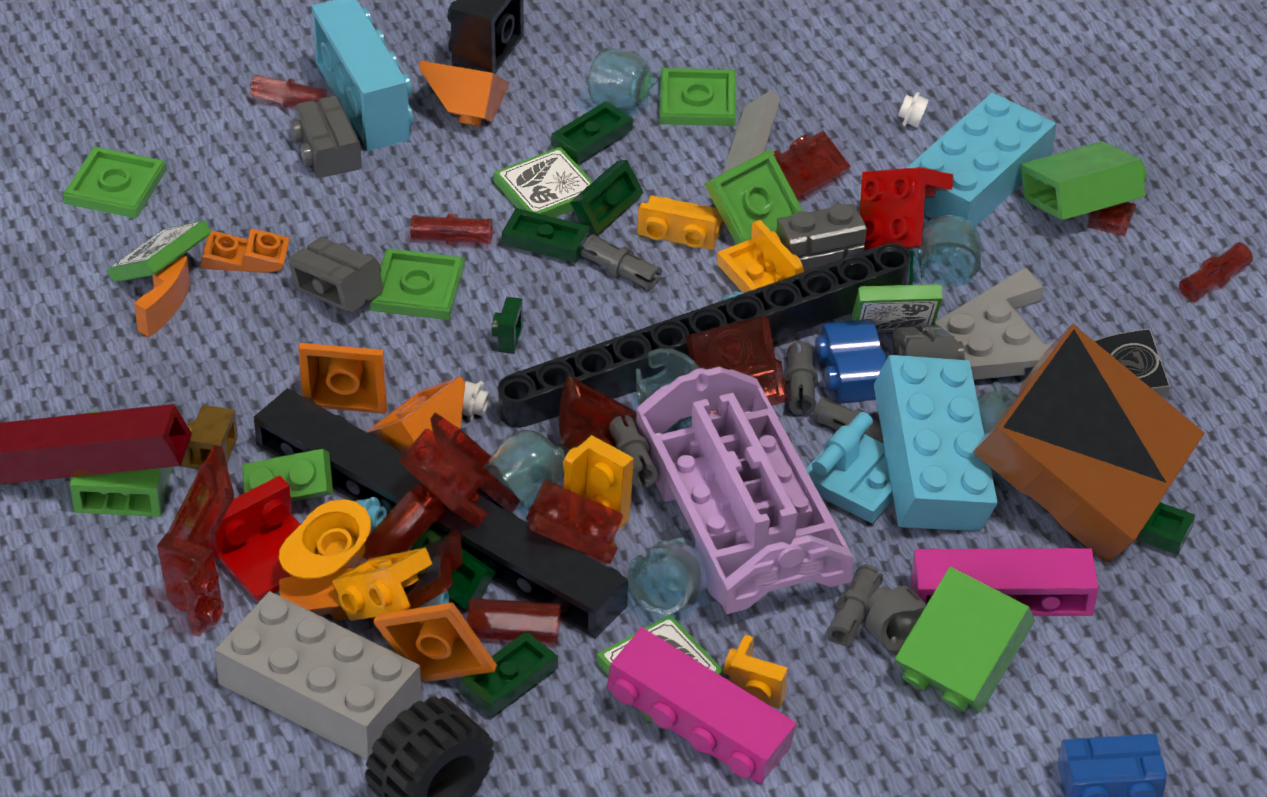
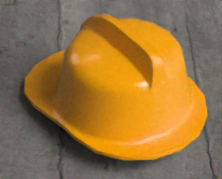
M345 499L329 501L318 506L281 546L279 561L283 570L294 577L302 579H320L334 574L341 568H354L364 555L365 542L371 532V518L367 510L357 502Z

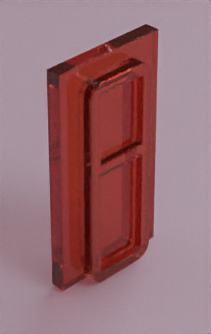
M213 446L206 462L202 464L162 542L161 551L166 573L175 575L179 589L188 587L235 497L222 446Z

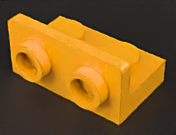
M651 195L648 203H641L638 208V235L647 236L653 240L662 239L686 244L693 248L701 247L714 250L724 226V221L717 208Z
M592 435L579 447L572 448L563 461L562 520L571 524L583 511H586L596 520L604 521L620 529L630 518L634 458Z
M425 547L371 558L332 581L338 593L339 603L346 612L350 621L366 619L379 614L403 611L410 608V603L403 588L418 581L417 573L432 565V562Z

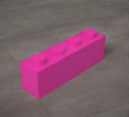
M1092 548L914 549L911 573L912 589L927 604L951 566L1029 606L1033 616H1094L1098 582Z
M643 627L638 630L610 663L606 689L612 692L620 702L638 708L649 715L658 726L673 730L687 739L695 749L716 757L742 778H750L762 784L791 748L797 722Z

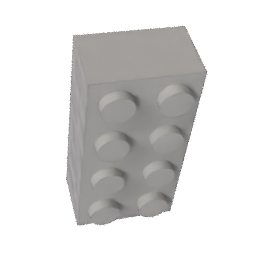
M270 591L214 650L220 685L365 759L372 753L373 750L371 748L382 735L385 727L396 719V716L404 709H409L412 704L422 699L420 665Z

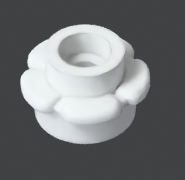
M916 92L914 97L906 95L898 114L899 117L904 118L902 124L904 127H906V124L918 128L929 102L928 99L919 96L920 92Z
M482 381L477 384L465 382L462 415L468 416V421L473 420L474 414L483 416L487 409L490 392L484 391V383Z

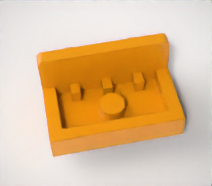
M761 220L752 223L751 239L717 252V265L743 293L804 272L799 257L792 254L781 243L778 235L774 231H770Z

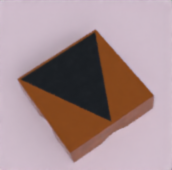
M1072 323L1046 350L1021 384L1017 398L997 417L973 450V453L1017 490L1042 505L1064 529L1087 548H1092V552L1106 562H1111L1135 541L1205 432Z

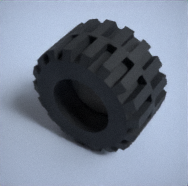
M429 697L424 702L420 700L412 704L409 709H404L396 716V719L385 727L382 735L371 748L373 750L367 758L366 766L368 769L365 772V780L368 782V787L378 797H472L481 787L482 781L488 775L491 768L489 764L494 757V751L492 750L494 743L483 728L448 698Z

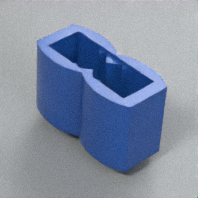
M872 319L823 324L821 337H816L815 350L818 361H824L826 365L824 376L827 390L835 392L839 403L876 399L874 383L887 359L880 347L878 333Z

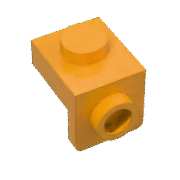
M745 634L738 649L731 648L728 652L723 673L729 675L730 682L764 703L780 709L786 697L788 668L754 658V637Z

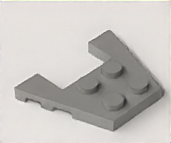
M1027 268L1016 272L935 322V325H939L948 333L954 335L957 342L962 341L965 360H970L973 380L1024 375V368L1035 367L1046 350L1053 344H1044L1014 310L1043 300V286Z

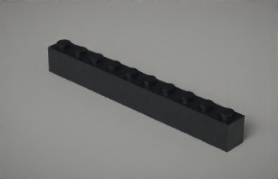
M287 388L254 416L256 445L277 457L319 449L328 451L333 489L354 501L366 500L371 497L377 498L381 506L386 509L387 520L417 537L424 525L434 527L443 535L450 533L448 535L450 540L496 572L492 579L493 581L596 639L628 607V578L622 576L616 569L608 568L595 561L580 549L570 547L551 536L546 530L529 524L517 517L512 511L495 505L483 498L478 492L463 487L449 479L444 473L429 468L415 460L410 454L401 452L381 441L376 435L367 433L354 426L344 417L335 415L320 407L312 399L303 397Z

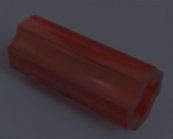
M419 484L414 489H410L369 534L365 542L363 557L369 560L408 551L444 512L442 501L429 488Z
M470 598L467 623L477 638L515 640L527 631L540 642L558 643L561 624V604Z

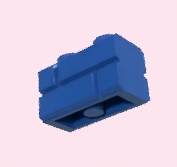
M1140 734L1062 740L1058 767L1065 796L1163 797L1167 772L1163 757L1160 755L1161 750L1157 735Z

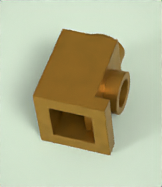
M202 405L196 420L190 421L188 424L192 436L182 461V467L224 473L238 439L235 409Z

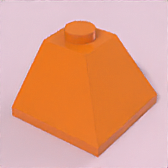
M421 60L419 63L420 71L446 110L455 116H459L458 123L481 127L482 121L493 122L509 87V82L494 73Z
M310 343L299 344L298 352L303 397L312 399L324 409L387 413L384 350Z
M459 376L418 391L366 432L376 435L381 441L395 449L410 454L415 460L431 469L437 467L448 458L437 442L431 421L450 437L452 446L455 445V442H459L465 391L463 378Z
M453 602L379 614L374 618V624L395 653L420 665L421 682L423 683L490 673L496 669V663Z

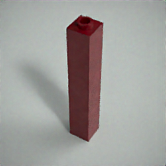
M175 404L1 422L0 484L181 466L192 432Z

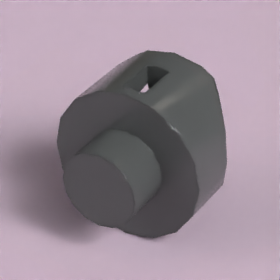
M887 586L881 587L870 596L867 602L870 612L866 619V627L889 653L897 655L927 603L908 586H900L894 589Z

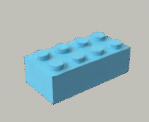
M331 0L311 5L316 64L334 95L340 99L348 119L366 151L409 141V126L414 125L413 113L408 104V96L412 95L411 81L407 73L402 74L399 70L395 53L393 51L388 52L381 30H375L369 10L367 8L362 9L358 0Z
M992 92L906 167H923L953 174L952 190L936 191V197L925 198L924 215L967 235L1023 184L1022 163L1052 155L1057 123Z
M889 355L874 383V390L898 527L962 531L981 530L998 502L991 467L973 453V450L984 437V431L970 360Z

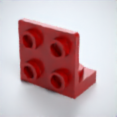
M923 167L862 172L859 214L866 227L864 251L889 243L900 244L907 249L920 248L922 245L925 198L936 197V191L952 190L953 174Z
M279 475L205 513L209 550L255 601H261L269 591L272 593L280 591L279 579L292 576L283 570L280 564V548L285 540L301 525L292 515L290 485Z

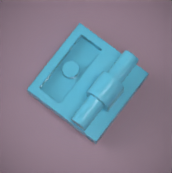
M860 412L848 426H841L825 443L823 451L811 462L806 470L822 499L873 523L894 499L884 443L864 434L872 425L873 420L869 414Z

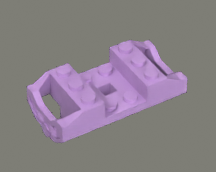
M722 367L708 370L699 368L687 375L679 376L669 385L662 386L637 407L636 427L640 436L644 437L649 443L650 458L658 472L655 484L664 502L677 501L696 539L695 565L710 595L722 605L726 614L748 609L769 591L814 581L834 587L852 582L854 557L756 378ZM692 416V427L664 433L680 419Z

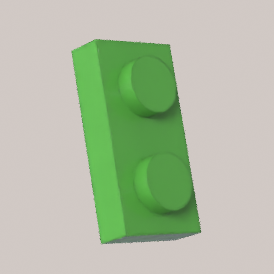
M324 449L242 464L244 493L280 475L290 485L291 502L333 494L329 452Z

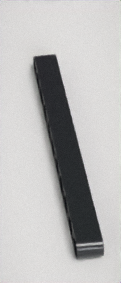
M884 244L509 374L501 379L497 387L500 418L510 427L522 428L559 417L565 384L595 399L596 404L693 370L687 336L721 328L711 336L707 343L706 358L710 364L708 358L710 341L722 330L735 329L742 332L749 340L751 349L753 348L749 336L743 330L736 327H728L729 325L762 317L767 343L846 316L853 313L858 289L862 286L909 285L911 254L906 247L900 244Z

